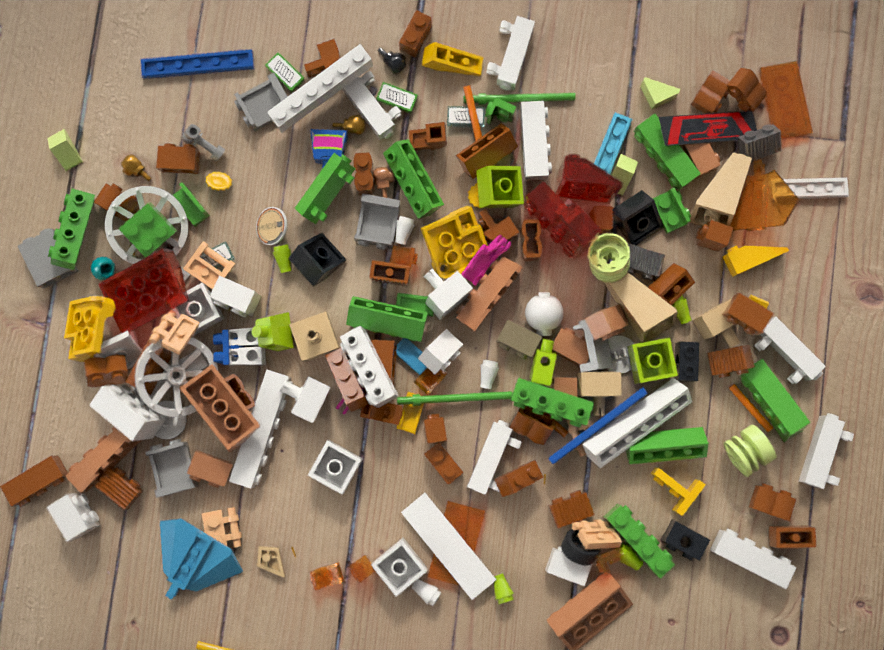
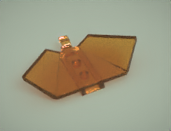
M762 160L754 161V176H746L736 211L730 224L731 227H734L733 231L766 230V227L784 226L800 201L775 170L765 174L766 165L762 164Z

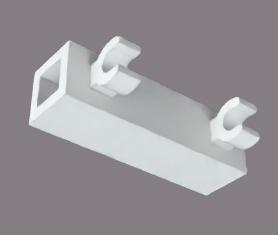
M517 16L514 25L503 20L501 22L499 32L511 34L502 66L489 62L486 73L497 75V85L504 90L515 89L535 21Z
M368 71L361 78H356L342 90L380 140L383 138L387 139L394 134L395 124L392 121L401 116V111L395 106L386 114L366 87V85L375 81L374 75L371 71Z
M777 317L771 318L763 333L760 334L763 338L754 347L758 351H763L770 344L796 370L787 378L791 384H797L802 377L806 381L817 380L823 374L822 370L826 366Z
M827 413V416H819L799 482L824 489L825 483L838 486L840 478L828 475L839 439L852 441L854 436L853 433L843 431L845 422L838 420V416Z
M501 420L498 423L493 422L467 484L468 488L485 495L488 487L500 492L492 478L504 448L508 444L519 449L522 443L509 437L512 431L511 428H508L510 424Z

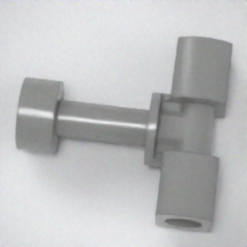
M190 124L181 136V139L187 144H191L194 141V146L196 143L212 153L211 158L217 162L225 149L220 145L216 148L201 137L203 133L199 135L200 128Z

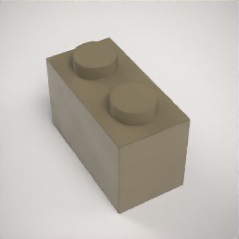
M507 320L496 342L500 343V348L506 351L512 349L517 352L516 355L526 360L527 357L532 358L542 336Z

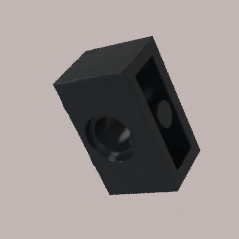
M680 341L675 343V364L678 376H674V379L677 381H698L700 342Z
M671 519L661 538L662 541L666 542L665 547L674 552L676 549L682 551V556L690 561H693L694 558L700 561L710 542V539ZM687 536L689 542L685 547H682L681 539Z

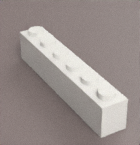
M359 44L267 112L280 132L283 133L373 67L371 57Z
M266 370L252 411V415L260 424V427L241 444L229 482L251 489L255 488V485H259L262 474L259 473L261 467L266 465L268 459L266 452L268 448L272 447L274 441L272 434L274 429L277 430L280 418L278 416L280 411L284 410L287 401L284 400L286 394L279 391L281 387L290 389L284 386L283 383L286 380L293 384L290 381L291 377Z
M672 378L584 441L582 445L587 457L599 468H602L692 403L689 389Z

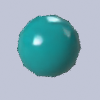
M98 257L90 266L92 275L98 280H108L114 276L116 271L114 262L108 257Z

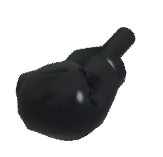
M382 48L378 49V52L384 56L383 62L394 74L400 73L406 67V57L403 54L393 53L392 51L387 53Z

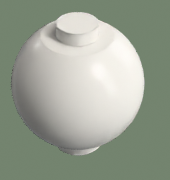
M539 292L538 296H534L528 302L525 309V317L528 324L536 329L537 334L540 336L552 335V329L560 325L564 315L561 302L556 297L550 296L549 292Z

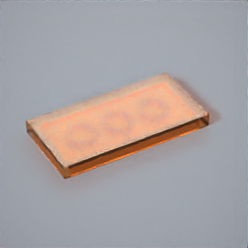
M797 61L760 67L761 83L767 91L765 101L770 124H774L781 131V140L812 134L813 130Z
M448 500L444 512L445 518L472 551L475 552L485 510ZM433 554L427 577L460 586L438 557Z

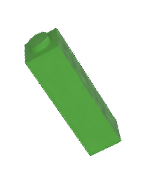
M333 153L295 209L314 224L319 219L324 222L328 216L324 212L346 181L351 184L355 179L352 173L356 168L350 164L352 160L343 154L340 157Z

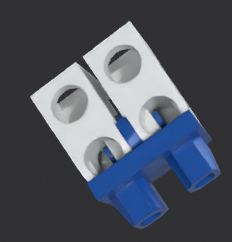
M253 328L222 330V333L213 334V344L223 345V352H214L213 361L226 366L266 365L265 348L261 347L245 348V346H259L257 338L252 335Z

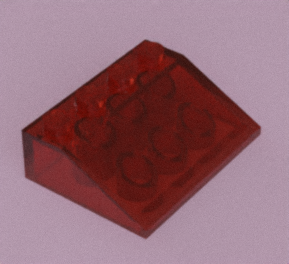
M569 154L568 156L565 155L556 175L554 197L610 204L622 188L623 183L586 158H581L578 154Z
M162 248L98 284L103 296L114 301L115 311L113 317L121 334L126 331L130 333L189 301L181 266L174 251L171 249Z

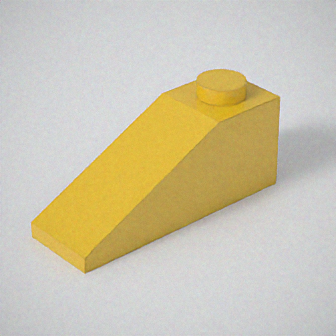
M437 42L424 47L422 66L444 72L481 75L483 57Z
M736 245L726 250L727 254L723 256V259L731 276L734 277L788 252L789 249L788 247L743 246L738 248Z

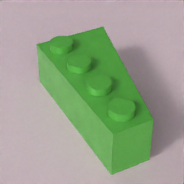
M761 359L754 363V368L748 369L749 373L740 375L741 381L746 388H749L753 398L760 405L785 443L802 432L811 422L765 361Z

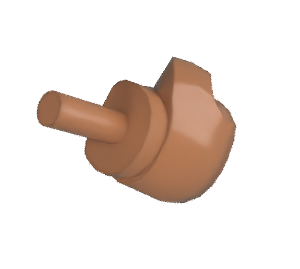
M387 167L376 168L373 171L377 189H382L383 197L388 198L386 188L390 187V183L393 182L394 173Z

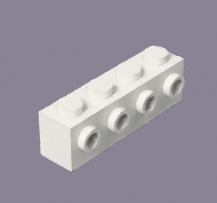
M544 101L521 102L520 105L524 181L547 180L549 174H552L551 162H548V155H550L551 149L546 137H549V125L545 124V119L548 118V107H544Z
M358 326L340 336L342 341L340 346L345 354L348 353L351 359L349 364L354 371L357 370L359 377H357L358 382L362 388H366L368 392L366 398L369 403L379 408L399 397L366 330Z
M728 528L726 531L719 530L710 551L787 589L796 570V567L790 565L791 560L781 555L777 558L773 556V551L762 547V549L755 547L756 543L748 538H744V540L737 538L738 533Z

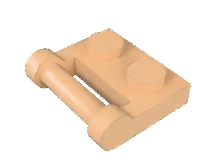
M202 242L183 269L213 289L218 277L226 278L236 263L232 260L228 261L209 248L206 242ZM205 253L225 268L222 272L200 258L201 255Z

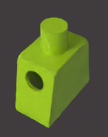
M289 312L255 321L256 326L252 329V335L257 338L259 347L274 351L294 348L292 331L289 325L291 324Z
M543 339L541 349L535 350L529 377L531 382L551 386L557 355L555 352H552L554 341ZM542 357H548L546 363H541Z

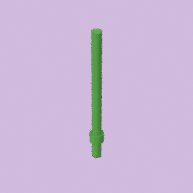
M478 93V95H473L474 103L486 105L490 101L493 102L495 97L506 102L575 100L576 94L486 95V93ZM463 96V103H467L465 96Z
M512 391L429 396L412 394L409 397H397V405L412 404L413 406H421L424 403L511 399Z

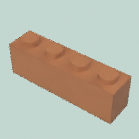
M502 257L501 260H495L490 267L492 269L489 275L485 274L479 281L481 286L478 290L473 289L467 297L469 299L466 305L462 304L456 311V314H458L456 319L472 332H475L520 274L522 266L505 257Z
M113 426V432L108 436H103L97 442L99 444L97 447L88 450L83 455L84 459L80 463L76 462L68 469L70 472L65 477L80 493L88 492L109 467L116 466L142 440L132 441Z

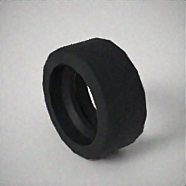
M569 530L561 544L564 555L578 565L588 566L593 564L601 549H587L588 551L580 549L574 544L578 543L583 546L577 535L579 530Z

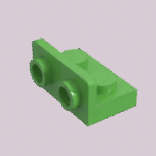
M495 97L493 102H489L485 111L487 124H491L494 115L502 122L507 123L509 121L512 123L516 106Z
M675 188L653 198L666 234L691 222V214L687 208H684L681 202L683 201L682 196Z

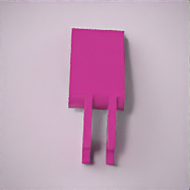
M499 235L488 246L483 244L462 272V276L476 286L493 261L497 260L499 255L510 248L511 242L507 243L508 240Z

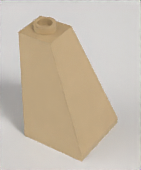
M733 152L698 198L690 223L703 226L710 220L730 226L752 160L751 157Z
M628 272L619 281L613 283L605 282L609 292L616 303L620 304L626 319L642 343L648 342L675 325L677 310Z

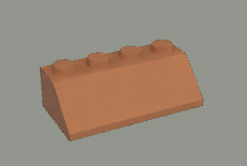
M213 364L180 387L181 391L229 453L244 443L260 427V424Z
M606 571L604 574L599 575L589 586L583 588L573 599L568 600L562 608L552 613L546 621L569 650H578L630 608L633 603L618 582Z

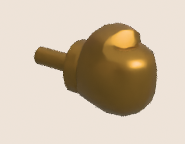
M352 115L348 119H344V123L333 122L332 126L343 128L348 133L362 135L365 131V120L360 115Z
M127 155L121 162L122 172L125 175L131 176L134 174L137 177L140 174L148 182L152 179L143 171L145 166L135 155Z

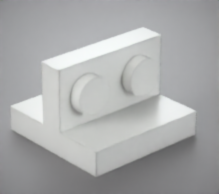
M132 328L109 340L103 341L101 352L95 354V356L105 358L110 355H124L127 369L135 365L142 349L138 344L136 332Z

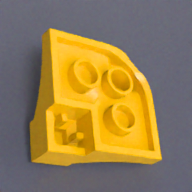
M465 206L450 212L449 215L421 228L431 256V265L441 278H449L457 271L462 274L483 244L487 245L481 225H478L471 206ZM442 265L445 266V269L443 271L440 270V267Z
M91 296L69 302L64 339L71 340L68 359L84 362V360L92 358L95 354L101 352L105 320L108 317H112L115 311V304L112 299L102 296Z

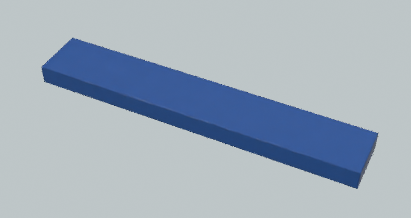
M252 49L141 59L143 79L255 69Z
M641 388L550 456L548 458L550 462L555 464L645 397L647 395L646 390Z

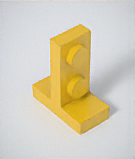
M655 467L650 473L654 476L653 480L660 486L665 484L670 488L668 491L677 499L681 497L672 509L681 516L684 515L706 485L702 481L695 479L689 488L685 489L660 468Z

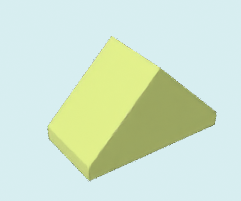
M644 77L640 85L651 109L675 99L680 92L679 88Z
M65 129L48 138L49 149L66 171L83 162Z
M621 154L605 188L623 196L634 175L638 161Z

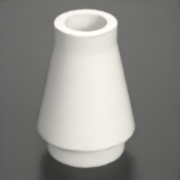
M399 216L396 224V243L406 245L415 226L413 224L414 219Z
M483 360V364H480V387L491 389L499 370L498 362Z
M417 579L412 586V589L427 605L433 606L442 594L438 591L439 588L420 579Z

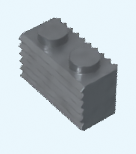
M774 124L764 125L762 129L756 131H747L744 135L738 137L739 154L751 157V162L782 151L781 131Z
M628 244L630 249V268L628 273L631 275L635 273L641 274L643 279L650 281L653 278L657 279L660 275L665 255Z

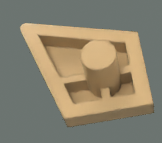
M259 546L257 566L285 577L279 547Z

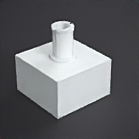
M431 269L424 276L435 288L428 295L425 304L439 320L465 300L473 289L458 271L446 281H443L434 269Z
M309 376L301 388L285 380L283 385L290 389L281 387L279 392L295 398L296 402L291 413L313 423L330 387Z

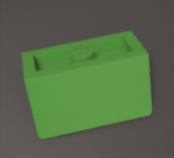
M181 182L179 185L182 188L173 196L180 202L187 218L196 227L208 218L210 214L189 188Z

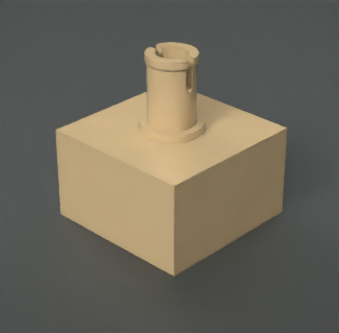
M729 299L692 321L704 340L717 334H722L729 348H732L741 343V341H739L732 329L733 324L729 323L726 320L727 317L722 315L731 301Z
M327 312L289 324L303 362L322 357L340 349Z
M581 372L576 374L577 397L591 396L594 402L593 416H605V398L607 396H622L621 372Z

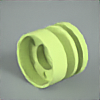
M607 233L598 236L591 242L588 249V258L592 274L603 282L613 283L621 280L630 268V249L627 242L619 235Z
M750 425L740 432L742 440L737 436H733L731 440L723 443L733 465L746 477L751 476L753 471L757 472L759 470L758 462L766 466L777 457L767 437L755 425Z

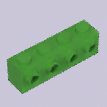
M656 114L643 121L633 131L636 140L645 146L646 153L650 158L655 159L658 163V169L667 175L668 181L673 188H677L679 191L701 174L680 145L665 146L659 118Z
M409 139L395 142L383 153L418 219L432 215L444 205Z
M73 188L70 195L66 194L63 204L66 205L65 212L61 211L58 220L61 226L60 229H55L53 239L56 240L55 246H50L48 257L51 258V265L75 270L93 208L94 194Z
M353 296L349 304L346 325L353 328L361 326L374 333L380 332L389 334L392 337H402L410 341L421 342L428 313Z
M517 378L510 401L514 402L513 406L522 409L528 406L533 408L532 412L543 415L546 412L552 414V419L562 422L564 418L570 420V425L581 428V425H587L594 402L521 378Z
M703 427L653 431L625 451L629 464L707 457L709 443Z
M616 504L603 517L651 571L661 579L675 566L671 561L673 557L667 550L662 551L658 547L660 543L652 534L648 536L644 531L647 528L640 520L635 521L631 517L633 512L626 505L622 507V505Z

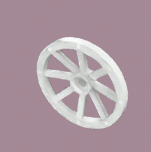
M139 186L126 190L112 202L105 218V232L110 246L122 259L134 265L152 267L168 262L180 252L187 239L188 220L180 202L169 192L157 187ZM142 193H152L162 197L156 206L159 212L167 200L177 210L179 217L167 220L170 224L181 222V234L178 242L171 237L166 240V242L174 246L166 255L158 258L157 251L155 250L151 254L152 259L136 258L132 256L137 249L133 244L125 252L116 241L115 236L122 235L123 233L119 229L113 230L114 214L117 211L129 219L134 215L119 206L132 195L136 194L140 209L145 206Z
M191 338L188 344L195 346L196 349L179 366V355L172 352V366H169L155 353V351L162 347L163 339H159L156 344L152 343L138 360L135 370V385L138 394L149 408L159 414L170 417L192 414L197 411L192 404L182 408L179 385L186 384L188 382L186 380L187 377H195L203 370L185 371V369L201 353L207 359L208 365L213 364L218 371L217 363L213 361V354L206 345L197 339ZM150 357L166 370L165 373L143 376L145 366ZM177 372V376L173 378V373ZM166 379L165 383L153 399H151L146 392L144 382ZM171 384H173L175 409L164 408L157 404Z

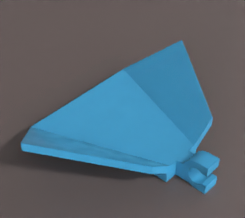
M182 518L160 521L163 572L168 577V581L172 583L165 595L172 600L178 594L180 588L197 592L243 572L232 549Z

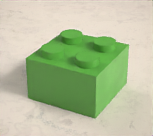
M151 202L147 203L119 228L145 258L177 232Z

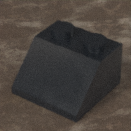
M643 190L612 210L614 221L629 244L636 246L664 228L654 199Z
M322 232L299 244L288 258L313 287L328 278L347 260Z

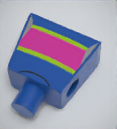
M311 129L314 161L317 164H322V169L333 153L340 157L342 154H345L348 141L347 130Z

